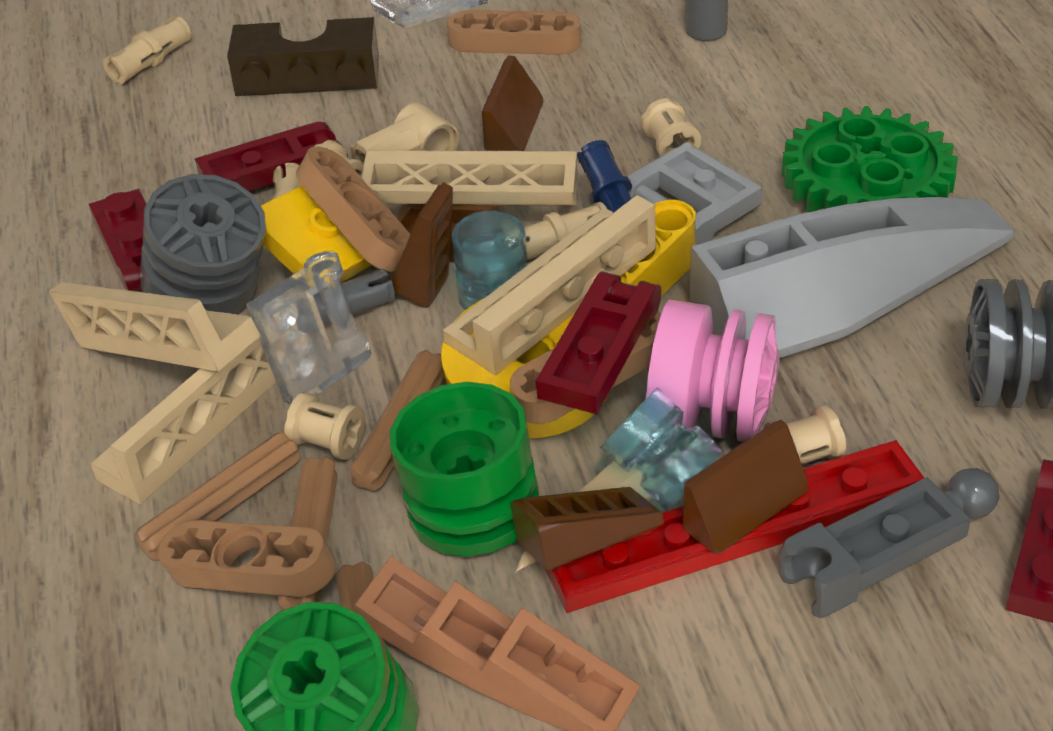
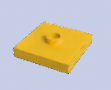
M302 185L261 205L265 213L266 225L263 246L311 291L321 290L322 284L331 280H337L339 283H342L372 266L362 257Z

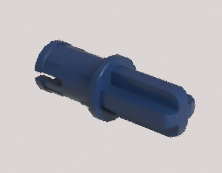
M596 140L581 148L582 152L577 153V159L593 190L591 193L592 201L594 203L602 202L608 210L614 213L632 199L629 191L632 189V183L619 170L609 144L604 140Z

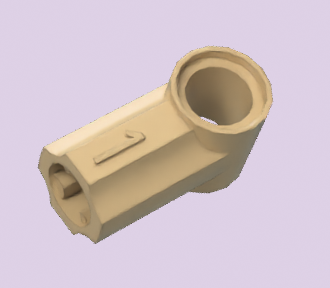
M414 102L400 111L393 125L365 137L351 146L352 159L360 160L364 164L367 150L456 151L459 144V133L456 127L427 105Z

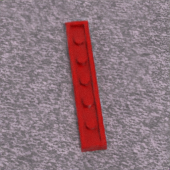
M894 440L804 468L808 482L807 492L722 553H712L683 529L684 506L662 512L664 524L657 528L545 571L565 612L569 613L784 544L789 537L819 522L824 527H827L924 479V476L898 441Z

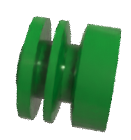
M475 382L442 385L414 398L399 411L390 429V450L398 480L402 484L403 500L407 507L409 523L421 543L441 554L470 557L494 553L516 542L517 538L510 503L522 498L539 496L524 408L511 393L492 384Z
M306 602L276 613L253 632L237 657L230 688L235 716L246 731H416L419 706L413 682L362 615L337 603Z

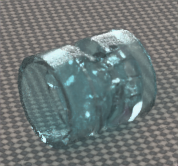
M499 211L477 212L464 217L455 225L451 235L456 266L457 294L459 304L466 310L476 302L487 297L527 266L526 232L523 223L517 217Z
M657 387L600 448L625 472L638 470L642 474L640 486L667 511L684 495V482L714 463L724 450L699 426L686 428L682 424L684 412Z

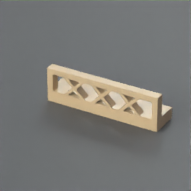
M367 150L361 178L384 204H426L438 184L441 185L443 182L453 187V204L577 206L578 203L577 151Z
M636 195L614 213L606 208L601 209L443 329L444 342L496 376L576 312L599 272L604 271L621 277L656 249L655 204Z
M60 282L49 291L81 348L219 372L261 337L251 316L205 310L201 301L197 299Z
M281 302L275 303L254 322L261 335L260 338L219 372L206 369L196 371L110 445L107 450L90 463L96 481L134 502L142 504L301 360L292 308Z

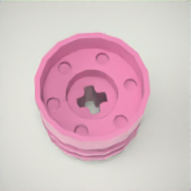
M668 300L658 322L648 372L646 392V418L648 426L691 433L700 416L702 407L710 408L712 437L725 438L733 412H737V441L745 442L760 432L761 425L772 406L778 376L779 351L776 341V317L770 314L758 313L750 338L747 340L745 339V312L733 309L721 336L714 334L712 307L703 304Z

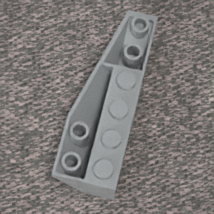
M946 197L894 198L826 208L794 215L692 246L690 300L692 303L712 307L714 333L721 336L733 309L745 312V339L747 340L750 338L758 313L774 315L776 317L777 348L779 358L849 336L1010 242L1014 238L1015 230L984 200Z

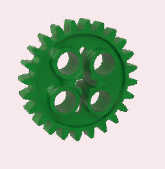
M864 106L861 114L854 115L850 109L844 107L841 117H836L826 111L823 112L822 123L808 118L805 129H793V138L786 139L782 175L785 176L784 187L786 189H793L792 199L794 201L807 200L806 211L808 212L845 204L894 198H948L949 193L954 191L958 156L953 155V143H943L944 133L942 131L928 133V121L913 125L910 123L911 114L909 113L897 119L891 117V109L889 108L883 110L880 115H873L869 106Z

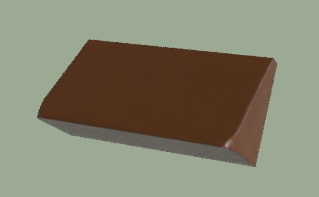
M508 55L504 60L482 109L484 148L486 151H524L544 103L540 91L515 56Z
M781 419L773 422L684 482L683 529L712 553L719 554L724 552L807 492V477L788 425Z

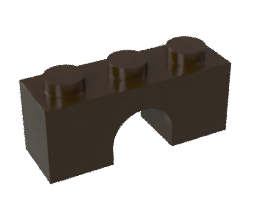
M374 17L327 20L324 33L308 41L284 39L280 22L233 25L227 58L235 96L377 89L379 51Z

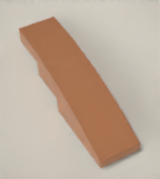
M392 556L388 558L352 609V611L362 615L379 637L408 655L487 697L565 731H616L641 685L523 607H521L515 618L512 619L455 581L446 593Z

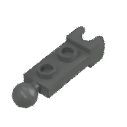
M962 469L950 479L945 493L926 477L827 527H824L819 522L786 539L779 557L781 578L787 584H794L807 578H814L817 600L812 604V614L818 618L826 617L857 601L859 591L967 537L970 520L988 516L995 509L1000 498L998 484L990 473L981 469Z

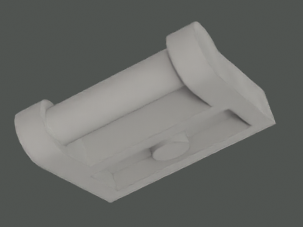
M687 142L628 176L632 183V189L629 191L631 198L638 195L653 204L668 200L655 191L661 188L698 211L696 213V245L711 241L717 231L761 205V186Z

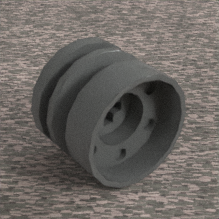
M190 174L169 180L154 191L144 208L143 246L140 268L141 289L143 292L197 299L201 301L205 310L239 315L249 307L257 290L260 258L263 253V242L266 233L265 213L255 196L237 182L216 175Z
M980 279L977 281L964 331V363L968 373L971 399L975 407H996L1000 395H1002L1006 408H1021L1026 399L1030 381H1032L1035 397L1040 408L1053 409V280L1043 282L1034 308H1032L1029 290L1024 280L1013 279L1009 281L1004 295L998 279Z

